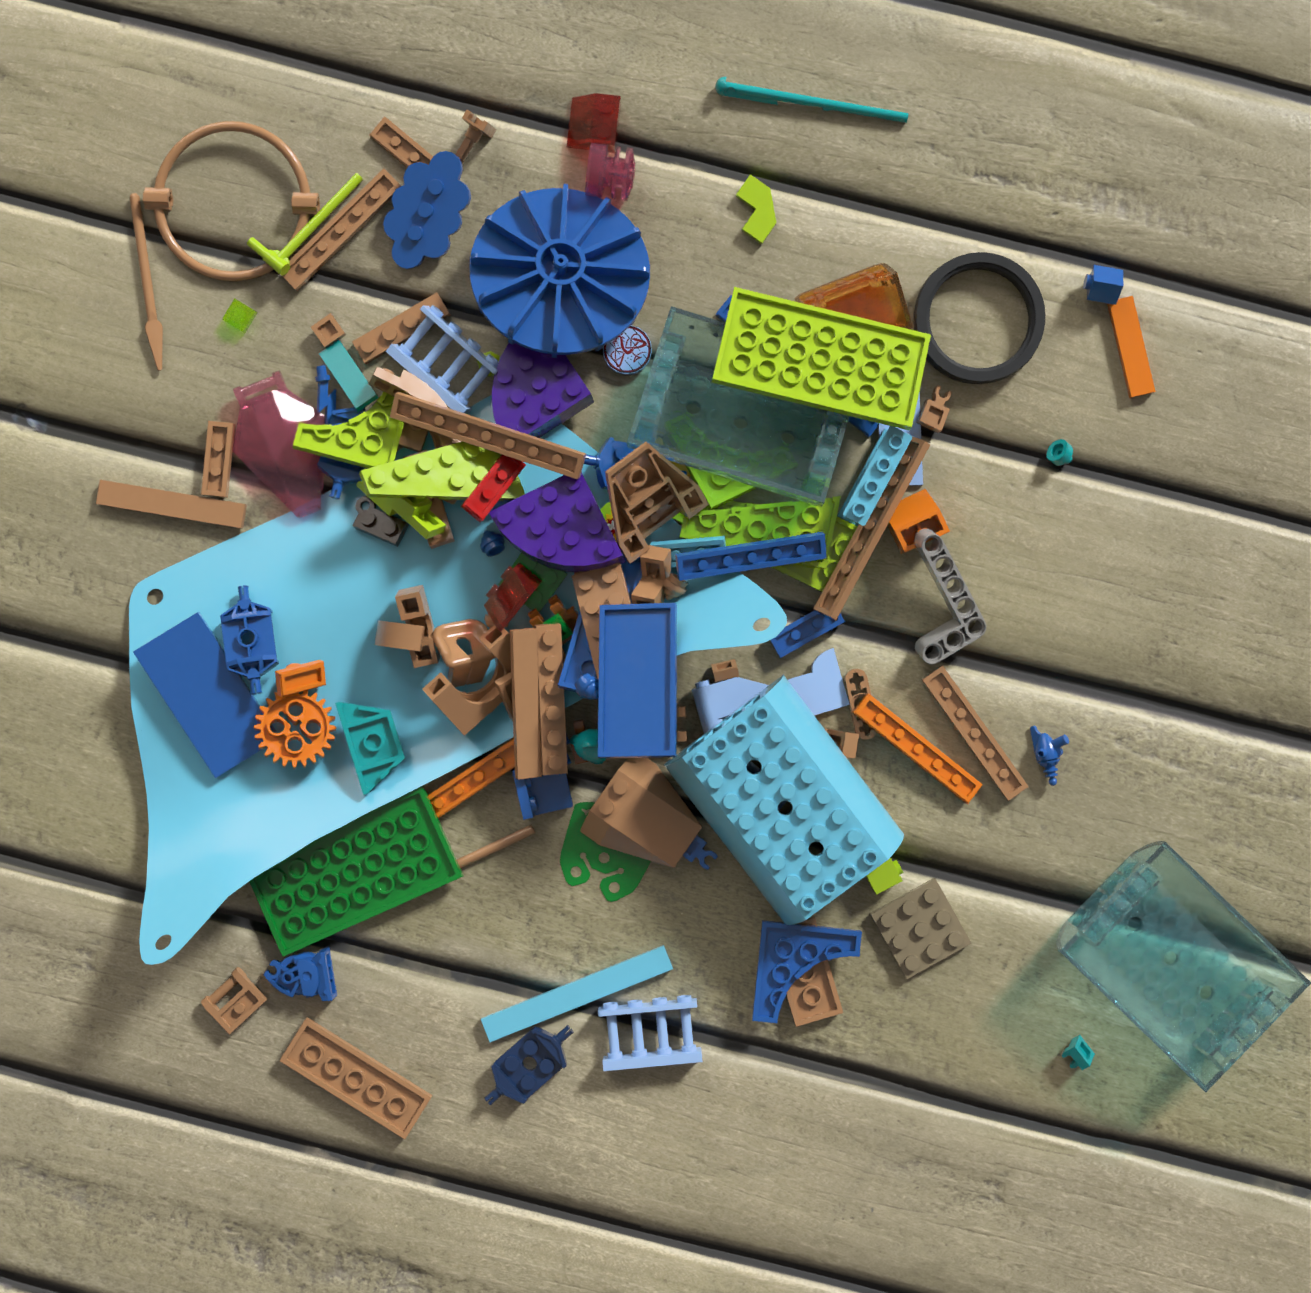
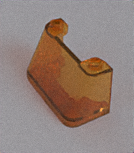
M886 263L872 265L803 292L795 297V302L906 329L913 328L898 273Z

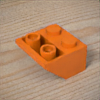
M926 489L902 499L887 525L901 554L916 548L914 539L917 532L922 529H930L939 536L950 532L939 507ZM933 537L927 539L925 543L933 540Z

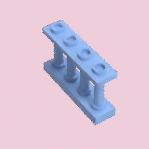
M423 305L420 310L427 316L405 344H391L386 352L408 372L430 386L452 410L469 414L472 410L468 405L469 397L490 372L495 375L498 373L496 368L499 361L490 354L484 355L480 351L481 346L472 338L467 340L461 334L463 330L454 322L448 323L442 318L443 312L434 305L431 307ZM435 322L445 333L424 360L418 362L412 356V350ZM454 339L464 349L442 377L438 376L437 378L430 372L432 370L431 366ZM473 355L483 365L461 393L457 392L455 394L449 389L451 386L449 383Z
M691 995L677 996V1000L667 1001L666 997L653 998L652 1002L642 1003V1000L627 1001L628 1004L618 1005L617 1002L603 1003V1007L598 1008V1016H606L610 1049V1052L607 1053L608 1056H603V1071L703 1062L701 1047H696L693 1044L690 1008L697 1007V998H691ZM680 1009L684 1045L681 1046V1049L672 1050L668 1043L666 1010ZM656 1011L659 1047L657 1051L647 1052V1049H644L641 1013ZM631 1014L634 1050L630 1054H622V1051L619 1050L616 1015Z

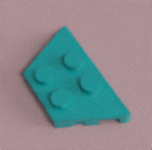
M337 702L335 703L360 786L363 795H365L405 758L391 710Z

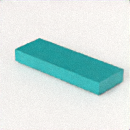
M339 339L319 353L358 412L379 398Z

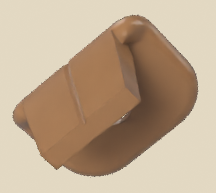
M467 619L446 623L436 627L433 631L432 638L444 663L449 668L448 681L454 687L482 682L490 661L494 659L492 653L479 639L489 629L478 620ZM458 639L468 640L473 654L467 655L457 645L456 641Z

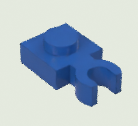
M697 835L683 856L690 862H693L697 857L700 865L708 870L710 866L705 863L706 856L710 855L717 859L718 855L714 851L703 849L707 842Z

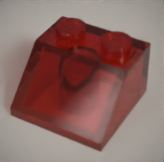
M594 93L573 97L566 147L615 153L621 96Z
M520 562L514 568L509 566L500 577L504 580L498 587L494 584L486 594L489 599L484 604V607L500 632L542 583L541 579Z

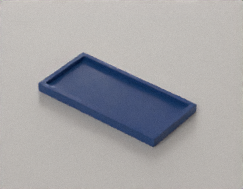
M677 604L600 605L598 758L676 757Z
M200 612L195 613L133 651L215 778L262 750L258 746L263 740H255V735L261 733V731L254 730V725L261 724V722L255 719L256 715H263L259 710L260 705L255 697L251 695V691L242 677L227 670L225 651ZM271 725L270 730L273 733H277L273 725Z

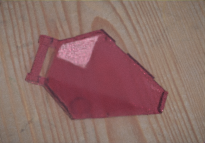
M279 370L272 373L273 376L243 388L241 386L233 388L240 405L233 452L298 518L321 510V491L323 490L324 473L317 467L320 459L319 455L293 449V443L299 422L325 425V415L321 412L317 413L314 407L288 390L282 373ZM275 385L278 387L277 390L269 391L247 401V396Z

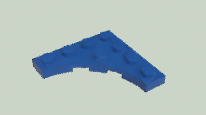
M762 920L752 1021L777 1023L781 1005L787 995V991L796 979H799L812 966L827 959L848 956L859 957L862 931L804 924L786 925L784 922Z

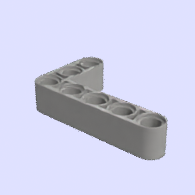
M922 529L915 536V546L953 616V619L919 638L915 644L916 653L925 662L935 664L983 636L987 626L943 539L930 529ZM933 537L932 544L929 547H925L926 540ZM943 558L942 566L936 568L937 561ZM954 579L953 586L947 589L948 582ZM965 600L964 606L957 609L959 602ZM976 620L975 625L968 629L970 622ZM954 633L953 639L947 642V637ZM933 646V650L925 654L926 649Z

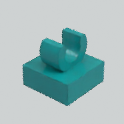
M1081 1035L1072 1038L1069 1047L1065 1048L1062 1053L1063 1058L1067 1056L1073 1058L1069 1065L1070 1068L1079 1066L1081 1070L1090 1067L1095 1055Z

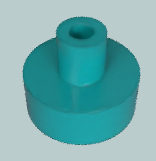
M1064 439L1056 440L1049 446L1047 458L1053 464L1060 466L1072 461L1073 447Z

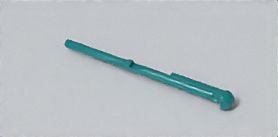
M726 76L719 78L715 85L717 93L721 96L778 105V101L805 106L822 107L824 111L834 110L907 123L909 113L727 82Z

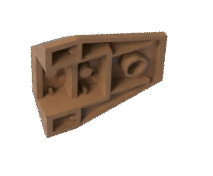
M644 442L605 471L617 544L630 564L650 549L645 538L679 512L690 519L709 505L699 485L647 442Z
M628 758L615 773L589 811L580 831L601 846L675 868L702 829V825L657 764L648 758Z

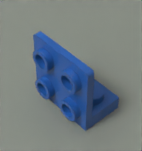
M515 769L512 771L523 820L533 818L535 815L573 806L566 773L518 780L515 778Z

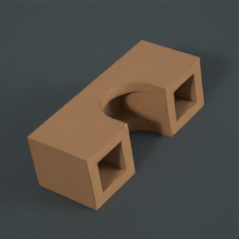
M423 585L399 590L395 599L401 621L404 620L406 624L425 626L422 651L409 650L414 668L439 663L441 655L432 638L435 628Z

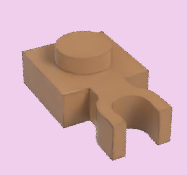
M939 385L933 390V401L927 399L924 402L917 420V424L937 433L942 431L950 409L945 407L944 403L949 400L952 394L951 391L945 393L944 398L939 395L941 386Z

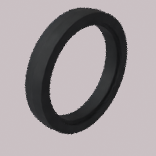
M976 252L951 259L937 268L928 277L916 300L913 324L914 331L931 334L926 359L936 370L958 382L988 384L1008 378L1028 363L1041 342L1045 328L1046 313L1040 289L1023 267L1013 260L998 254ZM987 270L997 273L1008 279L1019 290L1025 301L1028 311V328L1025 339L1015 355L1002 364L988 368L964 366L949 358L940 349L933 337L930 327L932 300L939 287L945 281L961 272Z

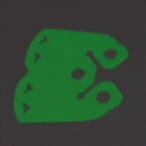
M595 802L577 803L573 809L560 855V865L565 880L571 886L586 883L589 880L590 872L584 860L580 858L581 853L586 854L591 868L607 874L623 868L624 872L622 874L618 873L603 878L600 883V889L606 900L610 902L617 901L636 889L651 861L601 846L583 834L580 830L587 815H585L582 809H591ZM603 852L607 853L610 857L607 863L599 861V855ZM575 866L579 867L582 871L579 877L571 875V869ZM612 882H617L620 886L619 891L616 893H612L609 890V885Z

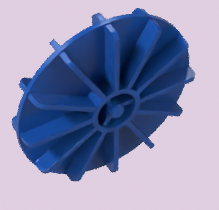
M563 184V188L541 189L528 193L522 190L519 192L518 197L508 201L492 215L486 217L485 223L478 232L472 247L470 281L480 312L495 329L508 338L509 343L512 345L516 343L533 351L552 354V358H557V355L579 354L594 349L599 351L603 345L620 336L635 322L648 293L650 264L639 228H635L632 222L611 204V199L606 197L603 200L590 193L568 189V184Z

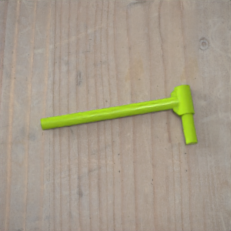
M355 173L281 251L268 250L253 237L248 240L247 245L280 275L287 274L290 269V260L288 258L363 181V178L358 173Z

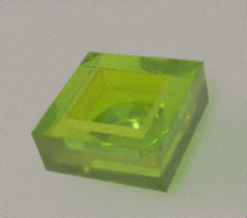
M234 298L222 320L241 332L246 333L257 312Z

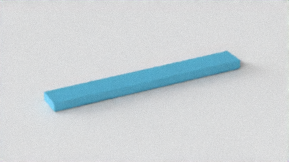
M662 945L482 1017L481 1022L489 1042H492L673 969L665 946Z

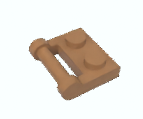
M239 967L231 972L232 976L216 991L201 1000L202 1006L229 1035L267 1000ZM239 983L243 989L219 1009L216 1003Z

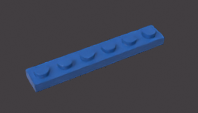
M817 532L675 554L677 577L679 581L826 559L825 534Z

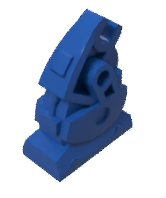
M330 947L321 949L317 954L303 952L298 955H292L285 958L282 962L272 960L269 965L277 969L276 974L271 973L270 970L264 973L265 978L279 992L292 998L295 995H303L309 998L319 994L322 1001H332L337 996ZM290 963H295L292 967L287 966Z

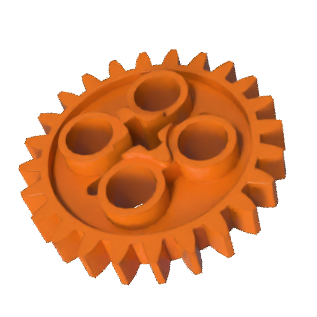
M308 690L303 691L302 694L298 692L284 697L277 695V692H275V701L266 698L268 707L260 706L259 710L263 715L255 716V719L261 722V724L254 725V730L261 731V733L255 735V740H263L258 748H267L265 757L267 758L273 754L274 764L279 759L283 760V768L286 767L288 762H292L293 769H296L297 762H301L302 766L306 768V760L316 764L315 756L318 755L324 758L325 755L322 749L330 750L331 746L327 741L335 740V736L329 734V732L336 731V726L329 725V723L335 721V716H327L332 708H323L326 700L322 699L317 702L316 692L311 697L308 696ZM297 705L302 708L303 712L299 716H292L288 712L289 708ZM279 712H283L293 725L300 724V732L310 739L312 743L307 744L296 730L290 732L291 725L279 716ZM279 722L283 724L284 730L281 733H273L270 730V726L273 723ZM310 723H316L319 725L320 731L316 734H311L306 730V726ZM292 740H298L301 742L302 747L298 751H292L288 748V743Z

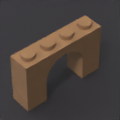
M498 622L479 638L492 653L496 662L494 675L486 686L475 692H461L442 673H439L422 689L464 736L503 702L494 681L511 672L510 634Z

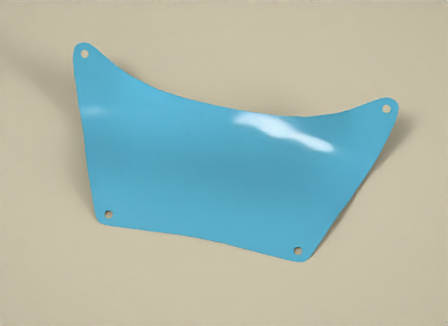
M492 395L471 406L472 410L468 415L495 423ZM563 424L540 437L541 439L586 453L587 455L595 456L598 454L596 450ZM428 432L422 451L435 449L430 432ZM403 447L397 451L394 461L417 452ZM524 462L526 466L518 475L525 494L563 476V474ZM584 464L582 474L601 509L606 503L610 502L608 489H602L599 485L596 470L593 466ZM347 483L342 488L339 500L335 499V496L334 498L329 497L330 490L280 517L145 578L135 586L129 603V674L131 708L144 774L149 823L147 880L139 937L141 959L145 964H159L172 958L185 946L228 896L257 875L285 860L316 839L443 776L514 737L513 721L510 719L503 702L464 736L422 689L439 673H442L448 679L449 668L444 663L442 656L439 663L414 668L409 650L374 645L378 620L406 624L400 618L395 599L397 592L401 589L419 585L424 587L434 628L442 624L467 619L478 620L486 625L484 617L485 614H488L489 609H497L508 613L507 619H509V624L504 629L509 634L510 630L534 628L530 624L529 620L531 619L528 616V613L532 610L498 585L521 552L502 535L489 513L482 522H479L461 507L465 500H457L454 505L443 500L455 541L431 549L428 540L409 524L397 547L357 530L352 526L359 514L355 507L356 502L359 498L366 495L356 486L357 483ZM512 500L498 501L492 510ZM363 503L362 510H367L370 503ZM376 504V508H375V509L384 512V511ZM398 513L391 515L405 521ZM671 518L646 537L645 541L647 545H650L651 542L681 540L679 537L682 526ZM485 530L502 535L505 541L503 552L492 557H488L486 553L482 552L480 543ZM671 567L670 574L674 573L677 575V567ZM566 572L568 575L551 597L557 595L567 610L574 606L579 612L580 608L572 580L575 572ZM740 572L686 580L688 582L686 586L687 591L684 595L677 598L673 597L671 600H667L665 597L664 603L677 604V655L689 651L765 643L775 638L787 624V616L777 601ZM248 585L251 602L269 607L273 611L271 616L277 660L279 661L276 667L261 677L262 693H257V695L253 696L260 706L268 707L266 698L275 701L274 693L277 692L275 671L285 669L291 663L304 664L316 660L324 661L326 685L309 689L308 696L311 697L316 692V701L319 702L325 699L323 708H332L327 716H335V721L329 723V725L336 726V731L329 732V734L335 736V740L327 741L331 746L330 750L322 749L325 755L324 758L318 755L315 756L316 764L306 760V768L302 766L301 762H297L296 769H293L292 762H288L286 767L283 768V760L281 759L274 764V755L272 754L266 758L265 752L267 748H264L215 778L133 651L197 612H200L224 649L220 615L238 603V586ZM153 589H159L163 592L162 601L156 605H152L147 601V595ZM549 602L540 611L545 621L555 615L550 610L551 605ZM768 618L770 620V625L767 629L763 631H755L753 629V624L758 619ZM244 633L242 643L245 645L251 644L255 638L254 633ZM458 639L456 641L457 645L467 655L473 654L468 640ZM571 640L562 645L565 655H567ZM495 658L490 661L482 682L465 684L455 688L461 692L469 693L486 686L495 672ZM241 676L251 691L250 680L247 677ZM564 689L565 708L583 699L577 692ZM337 702L391 710L405 758L365 795H363L335 703ZM294 705L289 708L288 712L292 716H299L303 710L300 706ZM279 712V716L291 725L290 732L296 730L307 744L312 743L310 739L300 732V724L293 725L283 712ZM279 722L272 724L277 733H281L284 730L283 724ZM310 723L306 726V730L311 734H316L320 731V727L316 723ZM292 740L288 743V748L292 751H298L302 747L301 742L298 740ZM163 935H170L171 942L168 947L162 950L156 949L157 940Z

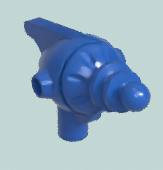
M1035 725L1031 726L1030 731L1035 758L1039 761L1038 764L1045 768L1043 772L1047 773L1045 777L1050 778L1049 784L1054 786L1057 784L1055 776H1058V773H1056L1058 768H1055V765L1058 764L1060 761L1059 757L1063 754L1061 747L1069 744V738L1064 734L1056 739H1052L1047 733H1040Z

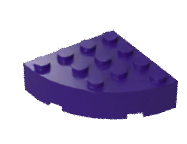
M508 343L500 357L496 368L498 373L494 374L492 408L496 424L540 438L594 403L590 391L566 355H557V358H552V354L533 351L516 343L514 345Z
M582 472L579 479L563 475L489 512L498 529L511 545L530 560L548 568L565 572H579L605 568L618 562L621 564L625 563L617 542Z

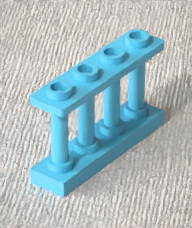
M890 426L888 430H883L837 515L839 518L856 526L859 524L861 526L866 525L912 440L911 435L893 426Z

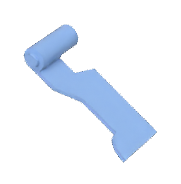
M834 648L828 649L816 657L812 663L811 673L787 679L814 715L849 705ZM734 677L717 683H710L709 679L696 682V688L691 690L704 734L769 685L740 677Z

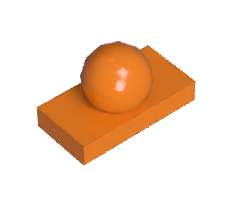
M322 660L304 664L291 663L285 669L275 671L277 695L281 697L326 685L324 661Z

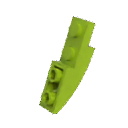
M362 481L357 482L356 486L367 496ZM369 497L389 516L398 513L402 519L408 522L425 539L439 535L445 530L446 524L430 511L432 501L427 497L425 499H416V497Z

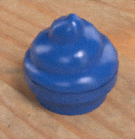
M485 530L481 538L480 548L488 557L496 556L504 551L505 541L502 535Z
M590 673L584 674L575 683L577 694L583 699H598L599 679Z

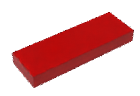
M501 454L461 507L477 521L482 522L526 464L523 461Z

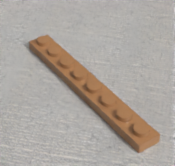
M401 392L395 393L390 413L391 418L575 479H579L581 476L586 453Z
M912 436L910 444L866 525L861 526L859 524L814 607V610L837 620L930 447V444L925 440Z

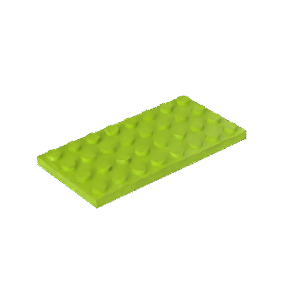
M734 287L711 383L910 431L913 425L931 334Z

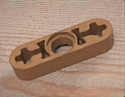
M851 669L846 673L844 682L854 731L862 739H871L876 735V732L870 729L869 734L865 735L863 731L859 730V727L863 726V721L857 720L856 716L852 713L855 709V699L864 697L866 693H856L852 696L851 690L856 691L854 683L849 682V679L853 678V673H857V676H862L863 681L859 682L860 690L865 688L866 693L871 695L868 678L863 670Z

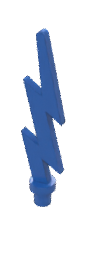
M326 365L316 367L317 377H315V380L318 382L317 413L325 408V425H329L332 411L336 410L337 389H334L328 395V382L331 379L330 375H327Z

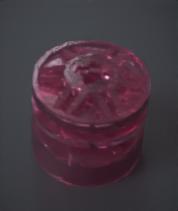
M591 143L587 164L585 195L602 198L605 188L609 187L613 200H616L617 190L622 189L621 200L628 201L635 178L636 162L634 159V148L627 147L625 158H621L622 148L617 146L614 157H609L608 145Z

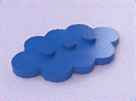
M442 151L435 154L429 165L417 162L408 166L403 177L404 185L397 188L393 193L392 203L394 209L385 216L383 226L387 236L395 240L392 248V257L395 263L402 268H416L422 263L425 256L430 258L444 256L450 248V235L457 233L462 226L460 212L465 210L470 204L471 192L468 186L460 181L463 171L462 162L452 152Z

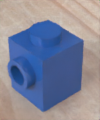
M1093 265L1091 273L1086 274L1083 289H1087V300L1116 305L1124 286L1123 270Z

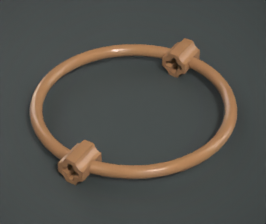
M223 121L202 126L184 136L174 145L159 168L154 188L145 187L143 202L146 210H154L157 226L163 240L182 263L209 278L222 281H244L263 276L274 269L267 263L243 271H222L208 267L189 256L171 234L164 211H172L173 195L172 189L165 188V183L169 171L180 154L197 140L214 133L226 131L252 134L273 145L291 165L300 192H293L291 200L293 214L300 216L290 241L309 222L310 215L315 216L320 211V198L318 193H310L306 173L300 161L290 147L280 138L266 129L253 124Z

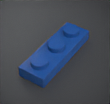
M814 610L787 625L770 641L778 656L782 658L844 623L845 620L841 613L837 620H834Z

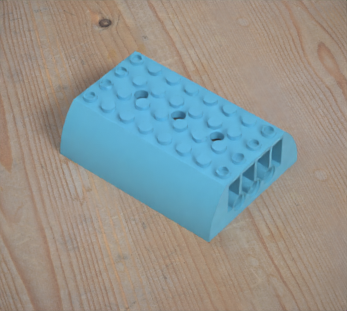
M784 675L678 753L676 757H673L664 764L786 925H793L807 920L882 865L895 853L904 838V833ZM751 760H757L762 765L761 770L756 774L750 773L746 768ZM782 801H788L793 806L792 811L788 814H781L777 809L778 804ZM812 842H820L823 845V851L820 854L813 855L809 852L808 848Z

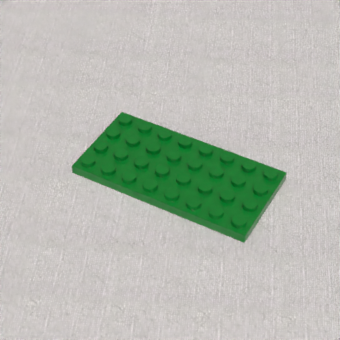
M421 786L316 839L285 860L257 875L249 883L282 957L457 880L464 875L425 788Z

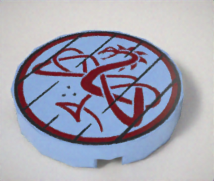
M632 325L613 341L603 345L606 363L619 374H636L646 367L651 358V341L647 334L639 327Z

